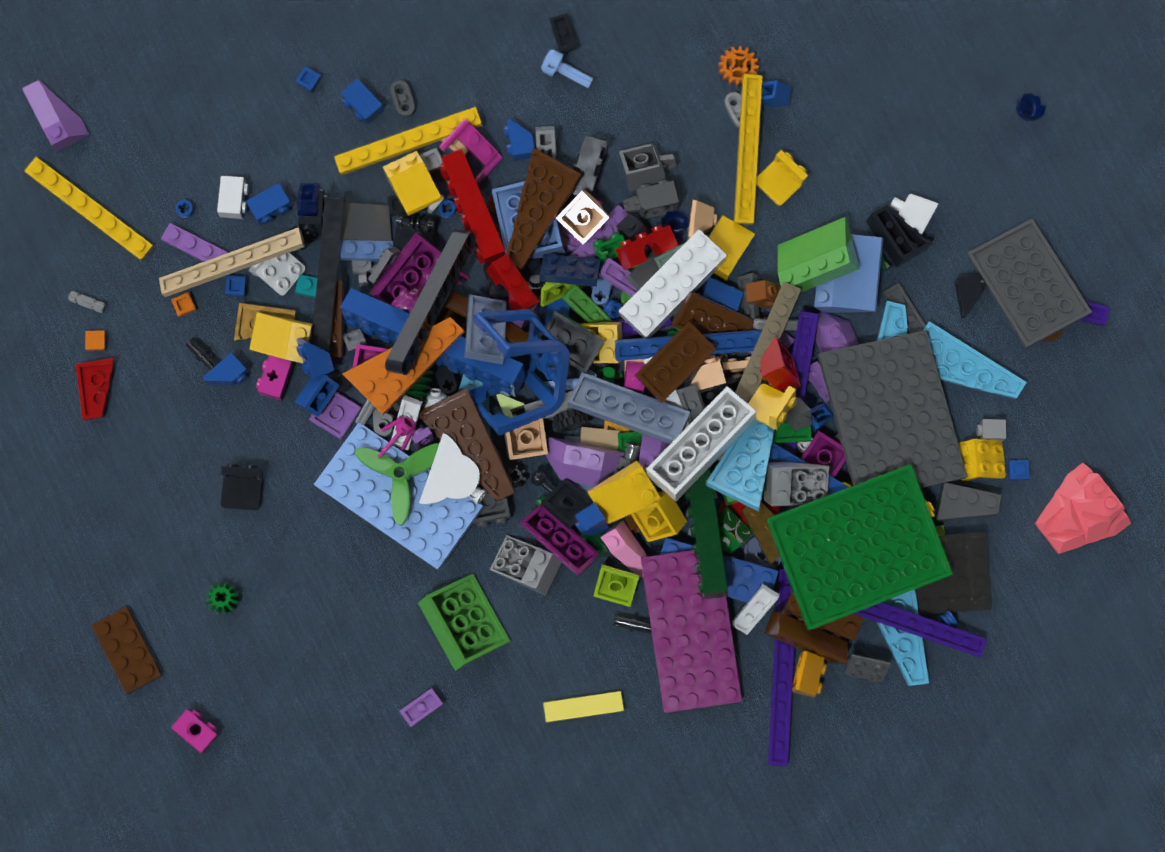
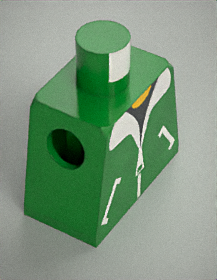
M728 507L717 515L721 549L727 554H731L753 532Z

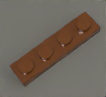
M337 281L331 352H328L331 358H343V314L340 307L344 301V281Z

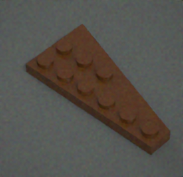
M535 148L532 149V157L528 165V173L523 185L517 209L518 213L514 221V229L506 253L521 272L582 177L580 173Z
M468 388L420 411L419 418L428 425L431 431L440 439L443 433L448 435L457 444L461 454L470 458L477 465L480 473L479 481L497 501H501L516 493Z

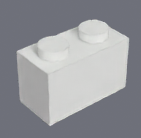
M221 176L217 209L220 217L243 219V213H246L247 203L244 202V199L249 191V185L246 184L244 177Z

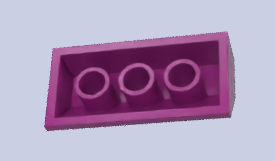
M416 232L370 290L371 295L375 299L391 305L405 288L409 291L414 290L416 293H421L442 252Z
M820 431L817 432L800 458L808 464L829 466V476L834 479L846 463L842 445ZM789 505V506L793 509V508L799 507V506H801V505Z
M539 505L520 522L526 530L579 577L591 567L600 555L572 528L570 530L566 528L542 505Z

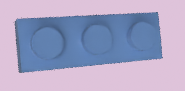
M341 240L340 260L380 261V254L385 249L392 248L393 241Z

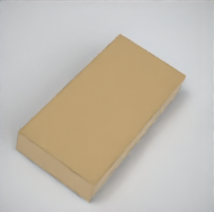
M581 427L580 443L618 450V433L620 431Z

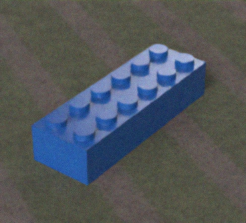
M666 537L661 554L693 550V544ZM722 553L728 597L748 602L762 585L773 590L778 574L777 569Z

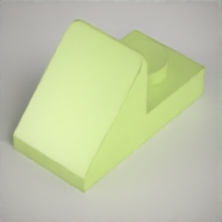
M502 394L496 395L504 416L515 417L517 415H512V413L524 408L525 404Z

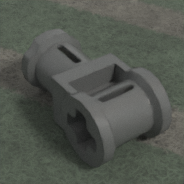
M633 442L625 443L627 446L625 455L620 457L615 474L635 461L639 463L637 458L641 449L640 444Z

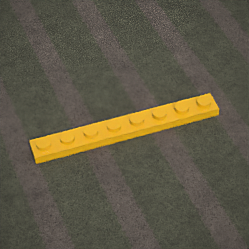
M742 75L734 223L754 224L762 75Z
M473 107L336 155L334 157L341 175L446 139L463 119H466L474 128L481 127L482 123L477 109Z
M35 157L24 170L31 178L139 260L143 261L154 248L151 243L39 158Z

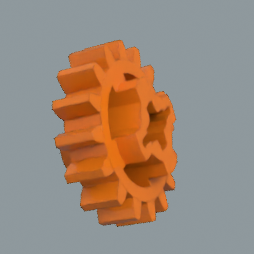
M739 46L738 50L732 47L731 52L726 50L725 56L721 55V62L718 64V67L721 68L719 75L724 74L722 80L728 79V85L734 82L735 86L738 87L739 83L742 84L743 74L757 75L755 71L759 69V66L756 65L758 59H753L754 52L748 53L749 48L743 51L741 46ZM727 61L729 62V65H730V67H729L728 70H727V68H726V63H727ZM749 63H750V66H751L750 72L748 71V68H747V66H748Z

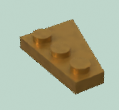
M239 303L234 341L252 338L257 312L295 320L297 311Z
M761 502L759 511L746 506L741 513L758 540V545L767 557L766 560L771 565L779 557L766 519L775 515Z

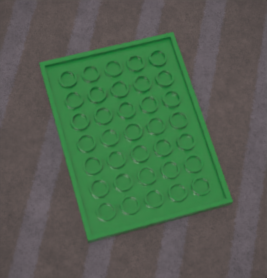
M911 464L766 519L807 630L822 626L953 575Z

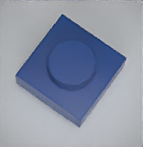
M305 66L295 80V83L312 93L320 81L321 75Z
M226 276L225 295L245 297L246 277Z
M1028 460L1008 461L1009 481L1030 479Z

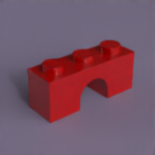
M662 224L651 228L652 232L649 234L645 231L636 235L637 239L634 241L628 239L621 242V247L615 249L623 269L627 270L648 261L644 253L646 245L652 248L655 256L677 247L678 243L670 225L662 227Z
M508 254L492 262L486 269L495 285L502 284L509 294L507 303L512 310H531L539 302Z

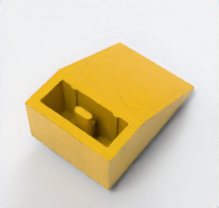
M622 322L580 324L606 340L593 363L621 362L615 360V340H622Z

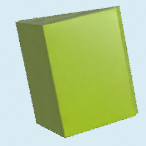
M602 565L593 597L631 607L640 575Z

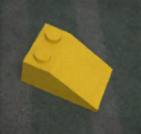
M417 151L383 166L387 179L408 216L442 200Z
M725 216L721 217L708 238L727 255V260L713 274L728 281L755 233L734 223V221Z
M257 312L249 350L303 363L302 357L299 356L296 346H298L296 339L301 338L310 342L313 324Z
M637 461L587 491L592 501L605 517L607 524L644 509L660 499L644 469Z

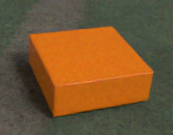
M189 292L171 299L179 318L197 311Z
M85 331V350L106 351V332Z

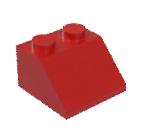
M777 337L773 338L760 360V374L763 380L768 381L770 387L785 393L788 386L796 389L801 385L794 358Z

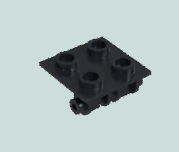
M398 213L393 247L402 251L416 232L432 244L436 218L417 215L408 216L407 214Z

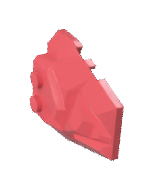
M1082 463L1066 475L1063 483L1056 490L1053 498L1046 505L1034 524L1054 550L1061 554L1115 536L1129 526L1131 522L1128 515L1124 512V505L1100 475L1093 473L1087 465Z

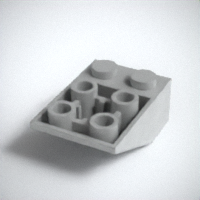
M768 462L765 476L764 501L771 506L804 505L828 496L829 466L791 462Z
M506 535L490 570L546 596L562 561L550 552Z

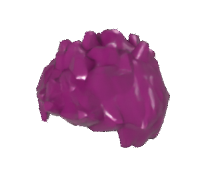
M405 288L394 299L391 306L402 309L410 315L420 293H416L414 290L409 291Z

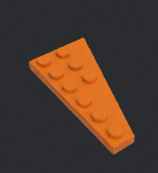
M451 317L434 325L407 375L391 373L386 370L385 362L392 348L348 370L343 375L384 415L465 331Z

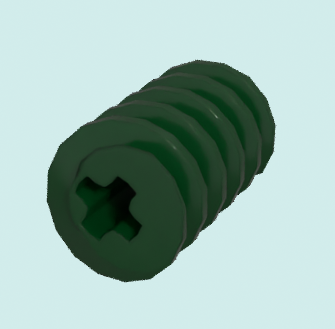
M428 369L404 395L423 402L422 404H427L423 397H428L429 394L424 392V390L431 388L426 382H432V379L427 376L433 375L434 372Z

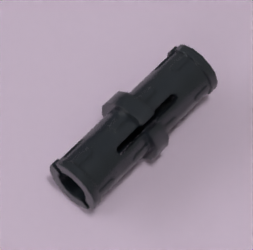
M195 337L190 339L195 346L189 342L186 343V347L197 356L196 359L199 362L201 361L210 371L214 368L211 364L214 366L219 364L209 354L210 351L207 348L204 349Z
M618 614L614 616L613 626L630 629L631 632H634V630L649 634L652 632L650 621L637 619L636 616L627 617Z

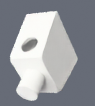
M909 194L905 202L895 197L890 207L898 211L899 215L905 219V222L913 229L919 230L918 233L922 235L938 203Z

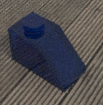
M300 183L297 197L298 216L318 217L319 183Z

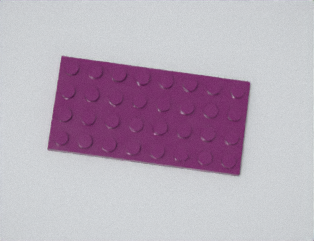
M693 550L641 557L664 713L742 702L726 597L704 600V595L699 594L698 582L702 581L701 574L697 575L695 563H699L698 556H694Z

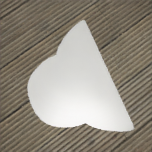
M444 433L427 478L420 504L436 503L447 497L452 499L465 498L470 496L478 485L480 473L477 465L470 458L462 455L457 444Z

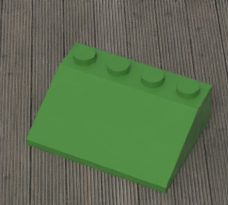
M846 217L778 245V276L780 285L782 286L784 281L800 288V293L859 270Z
M473 574L426 595L418 602L455 671L510 642Z

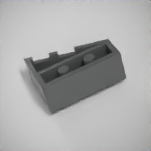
M943 483L940 487L934 523L994 517L999 511L1001 495Z

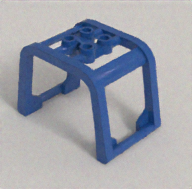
M531 310L476 313L474 315V323L482 332H488L497 342L496 348L505 358L527 354L523 383L544 404V406L512 418L501 414L491 415L482 403L485 402L487 397L499 393V390L494 387L490 389L485 386L469 390L479 413L488 424L491 425L498 435H502L551 415L558 410L565 396L570 357L567 347L546 329L538 316ZM530 320L528 342L507 343L493 327V324ZM540 330L549 340H542L539 337ZM535 367L541 370L548 380H553L555 383L554 393L534 372Z

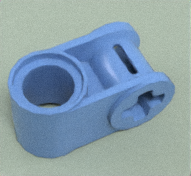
M598 276L597 287L592 286L591 300L601 309H604L605 304L609 300L612 284ZM599 296H602L601 301H597Z

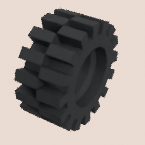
M573 408L558 413L553 417L557 432L559 433L568 432L573 429L576 430L590 423L587 413Z

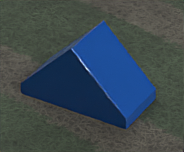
M824 403L811 409V435L834 419V415Z

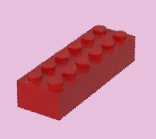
M460 149L441 157L440 171L444 181L448 179L446 181L447 188L451 197L455 196L454 204L458 214L462 213L461 221L465 231L469 230V232H473L476 236L474 247L477 248L475 251L479 264H491L506 255L505 249L465 154Z

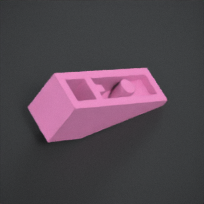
M621 521L602 535L601 539L617 559L636 575H640L639 578H642L641 557H647V554L624 521Z

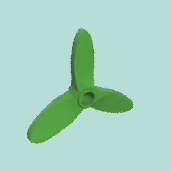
M438 443L418 450L403 463L398 464L384 454L381 458H378L380 452L369 448H358L355 450V455L361 463L369 469L393 479L391 507L394 520L400 526L405 524L409 515L410 489L408 481L411 477L424 473L432 467L439 447ZM400 470H404V476L401 478H397V472Z

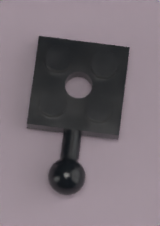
M535 471L531 476L532 483L536 486H542L550 493L540 505L570 530L577 522L575 515L594 502L567 478L555 488L546 480L547 477L544 472ZM563 501L571 502L572 507L565 506Z

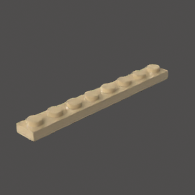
M298 227L159 278L161 293L164 297L303 248L305 245L302 232Z

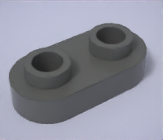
M401 80L394 82L391 86V94L397 113L401 117L408 118L415 112V105L409 86ZM398 90L404 91L402 94L397 93ZM403 107H409L408 111L402 110Z

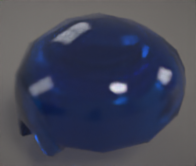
M1027 93L1018 98L1016 112L1023 120L1036 121L1045 114L1046 105L1041 103V97Z
M667 211L661 217L662 227L670 225L675 238L683 236L689 229L688 217L683 212Z

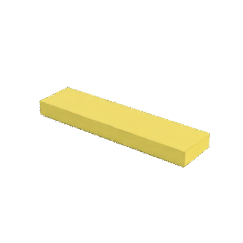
M621 691L543 703L546 722L624 711Z

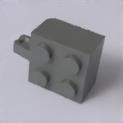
M652 143L619 151L621 166L629 192L635 191L645 184H650V186L657 185L658 182L666 180L665 171L676 167L674 155L659 156L656 145Z
M662 180L657 185L652 186L650 184L642 185L639 189H636V196L623 200L625 213L638 212L639 217L643 220L677 213L679 205L674 181L669 182L668 180Z

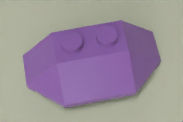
M827 312L816 313L819 316L815 340L821 353L859 345L850 321Z
M549 436L548 454H546V457L561 480L567 478L571 482L597 486L615 474L620 457H624L625 452Z

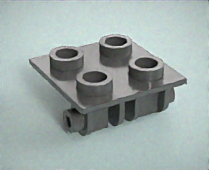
M852 654L851 658H848L844 674L850 675L852 678H863L871 682L882 683L891 663Z

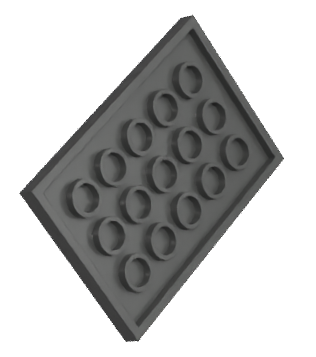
M1033 218L967 252V257L977 273L980 274V278L984 280L985 286L1025 349L1092 313Z

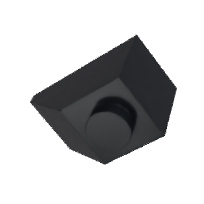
M630 213L617 225V230L623 235L624 240L631 239V241L637 239L636 235L645 231L647 234L650 233ZM648 245L644 249L645 256L647 257L653 251Z
M980 274L957 277L954 281L961 318L967 316L985 290L984 280L980 278Z

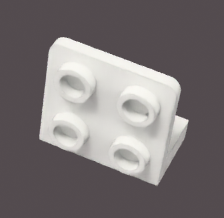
M286 253L253 265L248 271L254 276L260 277L279 295L283 296L299 278V274L305 271V266L292 254Z

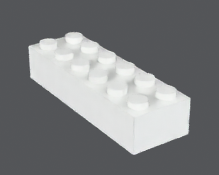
M699 229L619 310V315L643 338H651L681 307L690 291L695 293L727 260V255Z
M726 387L646 469L647 476L673 500L677 501L756 420V411L731 389Z

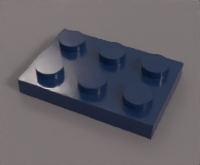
M544 254L539 281L597 287L600 259L576 257L573 255Z

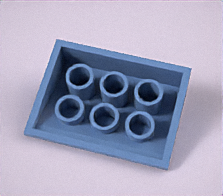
M524 182L492 189L505 253H507L509 241L512 237L513 225L517 217V209ZM556 218L530 259L543 258L544 254L559 255L565 253L559 222Z
M851 234L859 270L817 286L815 308L827 313L876 312L883 247L882 237Z

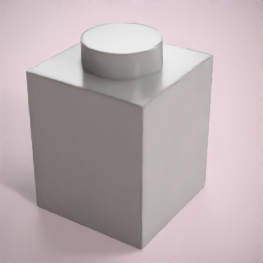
M983 419L977 425V436L980 439L1003 442L1006 439V420Z

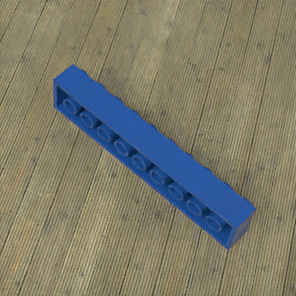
M352 288L340 307L348 326L363 329L364 333L370 336L374 334L386 343L392 342L395 344L409 317V313ZM461 336L434 363L438 366H441V364L448 366L451 372H460L469 380H478L487 388L492 389L494 387L505 396L512 395L516 397L525 379L523 363L509 357L505 358L504 356L502 365L464 358L465 338Z

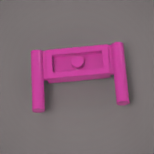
M463 119L439 147L445 151L457 138L485 166L475 177L476 183L479 185L503 157L466 119Z

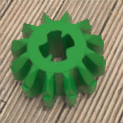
M217 582L218 588L211 585L210 588L213 592H206V595L211 598L205 601L209 604L212 603L209 606L210 610L215 609V613L219 614L222 609L223 614L226 615L227 608L234 611V607L231 606L232 603L238 605L239 602L233 598L239 597V594L233 593L236 588L234 586L229 588L228 582H225L224 586H222L221 582ZM220 594H222L223 596L226 595V597H224L226 598L224 602H218V600H220Z

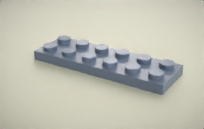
M583 372L567 404L568 407L668 444H671L683 432L690 416V412L665 402L660 403L657 399Z

